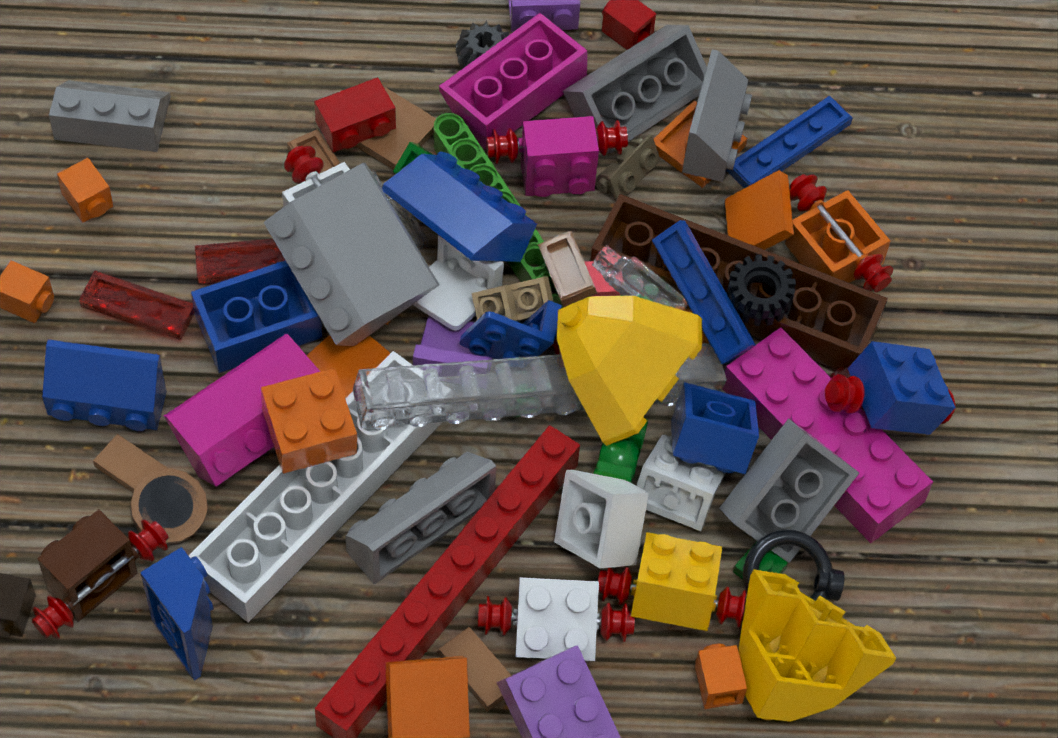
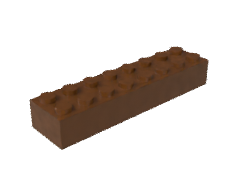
M619 194L592 246L590 261H613L614 275L620 274L621 284L628 287L642 288L653 297L683 309H690L652 242V239L679 220L686 221L726 293L730 275L734 271L735 265L738 262L743 265L744 258L750 256L752 262L755 260V255L762 254V261H767L768 255L775 257L774 264L777 265L781 260L785 263L784 271L790 268L793 272L792 279L795 278L796 290L788 314L784 313L783 319L779 322L774 317L773 325L766 326L765 320H761L760 326H754L755 319L752 318L749 319L748 323L743 322L751 336L764 340L781 327L814 361L849 374V366L873 340L888 298ZM757 282L747 286L749 293L758 298H770L775 294L774 289L765 283Z

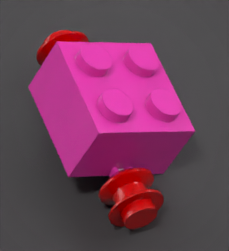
M593 116L523 121L522 138H518V141L517 135L511 128H508L504 136H499L496 130L493 129L492 136L486 137L488 158L494 157L495 164H498L500 157L506 156L513 163L518 156L519 149L525 196L546 197L552 194H582L588 191H595L599 152L602 156H606L608 149L615 148L618 155H621L622 148L628 147L626 126L620 127L619 120H616L614 127L607 128L604 122L600 121L595 129Z

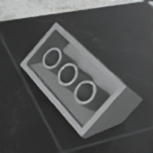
M666 25L563 90V93L575 117L593 116L595 129L600 121H603L607 128L614 127L616 120H619L620 127L626 126L629 142L698 97L707 66L689 25ZM615 148L608 149L607 153L614 152Z
M468 451L458 458L452 457L441 465L438 472L428 479L421 478L410 487L409 492L399 499L393 498L388 500L381 506L378 513L367 521L362 519L356 522L349 529L348 534L345 535L346 552L370 581L376 584L475 515L495 491L496 465L492 460Z

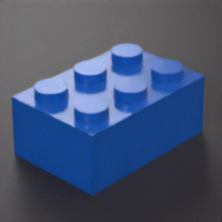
M286 260L191 292L194 315L219 373L239 366L285 334L289 335L298 346L322 338L321 319Z

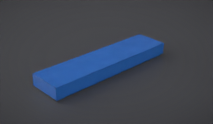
M828 96L737 157L733 170L727 169L726 171L743 188H746L778 170H785L850 126L853 117L831 96Z
M679 220L652 239L692 313L702 318V331L721 364L727 365L756 346L686 221Z

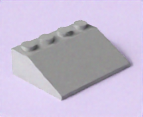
M361 163L291 201L263 222L336 345H357L440 285L366 163Z

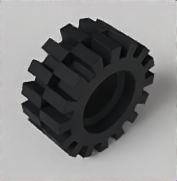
M761 254L755 255L754 262L748 256L744 258L743 265L740 262L735 265L734 271L730 275L727 295L737 313H743V322L748 323L749 319L752 318L755 319L754 326H760L761 320H765L766 326L773 325L774 317L779 322L783 319L784 313L788 314L796 290L795 278L792 279L793 272L790 268L784 271L785 263L780 260L776 265L773 263L775 257L769 255L767 261H762ZM751 283H765L774 289L775 294L770 298H758L749 293L747 286Z

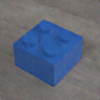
M684 382L671 419L673 456L691 464L699 462L711 465L725 473L738 472L746 474L759 438L756 402L751 399Z

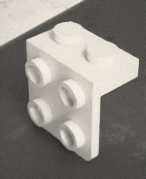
M438 235L437 260L429 268L440 285L413 305L454 331L460 330L476 315L471 293L502 286L504 262L471 261Z

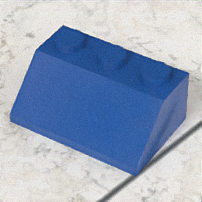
M56 340L47 341L42 396L47 415L63 421L72 419L86 420L99 426L109 424L122 425L135 431L146 429L158 430L167 393L160 355Z
M181 547L140 573L152 622L195 681L202 674L213 628L210 611L214 607L207 596L211 591L204 579L208 574L203 564L196 556L190 558Z

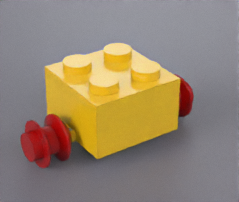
M646 532L638 579H634L633 584H631L632 574L628 567L621 574L613 572L612 567L608 568V571L600 570L598 593L603 594L602 602L611 595L616 596L619 605H622L628 599L629 591H631V595L634 596L631 617L708 631L712 611L715 612V608H717L716 617L720 625L727 618L735 619L736 626L739 628L741 621H743L746 604V590L740 596L731 595L728 586L720 592L719 599L717 600V595L715 594L722 546L706 542H696L671 537L666 534Z

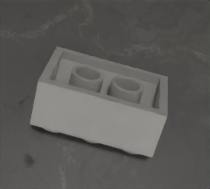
M712 49L689 131L682 173L723 182L726 169L733 170L738 150L733 149L732 145L733 141H741L745 122L739 121L741 114H748L752 95L746 93L748 79L717 50Z
M68 80L56 87L49 112L54 140L158 152L171 94L164 91Z
M788 418L719 509L737 527L757 541L765 535L778 530H796L811 536L858 476L859 472ZM782 545L771 551L790 563L801 548L793 545Z

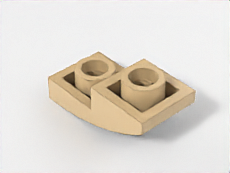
M548 276L471 293L477 320L488 311L495 312L514 321L529 318L548 300L553 301Z

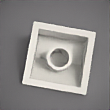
M566 470L554 542L600 569L636 565L649 492L623 479L576 470Z

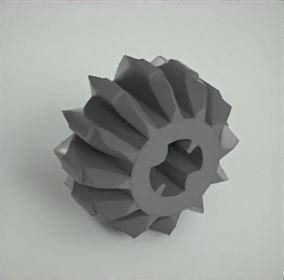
M487 20L483 26L479 27L472 22L470 30L462 29L460 39L456 43V54L460 68L466 67L509 35V32H502L500 24L490 27Z

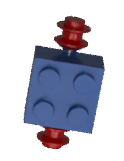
M871 341L849 366L850 377L847 378L842 374H837L831 378L825 388V399L832 411L841 412L844 410L846 413L852 414L857 412L862 405L871 428L930 435L940 424L950 420L956 408L954 396L946 386L931 350L926 348Z

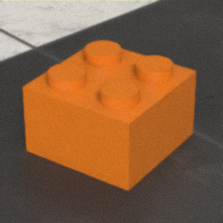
M335 368L261 387L262 410L283 474L357 454V432Z

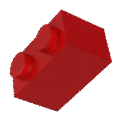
M378 77L314 101L316 123L332 152L352 148L359 142L375 136H383L396 129V108Z

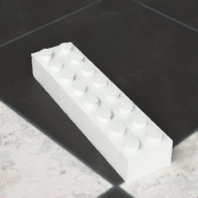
M392 351L346 398L357 432V454L284 474L279 465L189 555L190 558L196 556L203 564L208 574L204 579L211 593L248 623L450 415V392L396 352Z

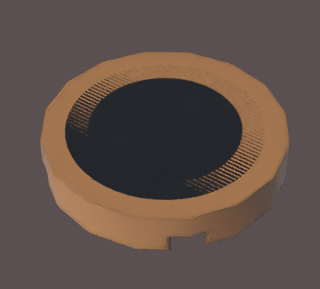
M173 468L156 470L144 476L135 487L130 503L131 519L138 532L140 533L143 530L142 520H146L150 524L156 521L169 536V539L165 541L166 544L171 545L181 544L192 538L202 527L208 509L206 493L199 481L187 472Z

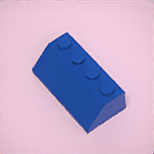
M438 152L437 155H419L383 184L382 190L384 193L471 261L521 262L537 223L525 215V209L507 202L502 198L503 193L483 184L479 181L480 176L477 173L462 168L457 164L458 160L454 156L445 152Z

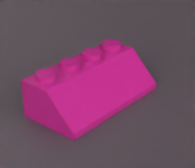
M539 13L439 85V91L452 113L459 115L464 120L480 146L487 151L486 137L492 136L493 129L496 130L499 136L506 135L508 128H511L513 131L517 130L523 125V121H529L564 95L563 90L587 76V50Z
M285 334L168 412L164 417L198 477L214 486H218L274 447L262 410L261 387L321 371L294 340Z

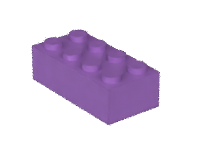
M578 645L496 682L522 738H621Z

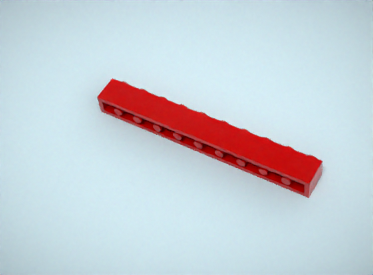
M551 425L546 428L315 707L316 726L332 738L358 737L387 701L385 662L418 660L423 657L562 486L566 470H575L578 466L580 444Z

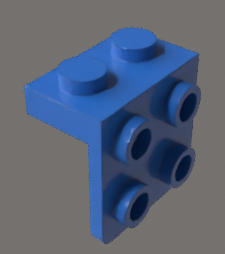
M548 300L524 323H519L495 312H485L461 335L459 344L468 348L475 355L488 356L502 362L508 368L523 370L556 340L558 310L561 309L562 305Z

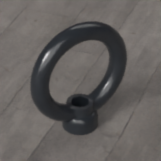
M778 530L769 533L753 545L746 557L743 567V584L746 594L748 592L750 575L753 569L759 570L764 556L778 546L793 545L805 550L813 558L817 567L813 584L814 592L810 598L816 601L819 596H822L826 600L838 601L842 595L845 579L844 572L833 569L830 558L822 545L813 537L803 532Z

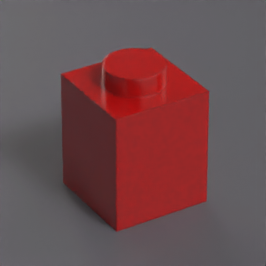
M610 0L602 11V32L626 50L654 33L656 13L639 0Z

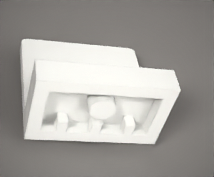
M661 435L642 467L637 486L649 492L646 510L701 531L705 525L715 493L726 473L711 465L699 462L691 464L673 456L672 436Z

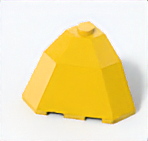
M633 295L591 296L558 310L557 341L568 380L599 437L606 446L638 434L647 422L644 415L656 400L662 402L679 380L675 374L686 359L694 360L702 349V318L699 315Z
M753 569L749 580L738 650L747 686L745 696L757 718L768 721L780 720L791 722L832 709L894 664L896 656L880 632L867 624L865 627H860L850 623L843 618L846 611L822 596H819L816 601L799 590V582L786 574Z

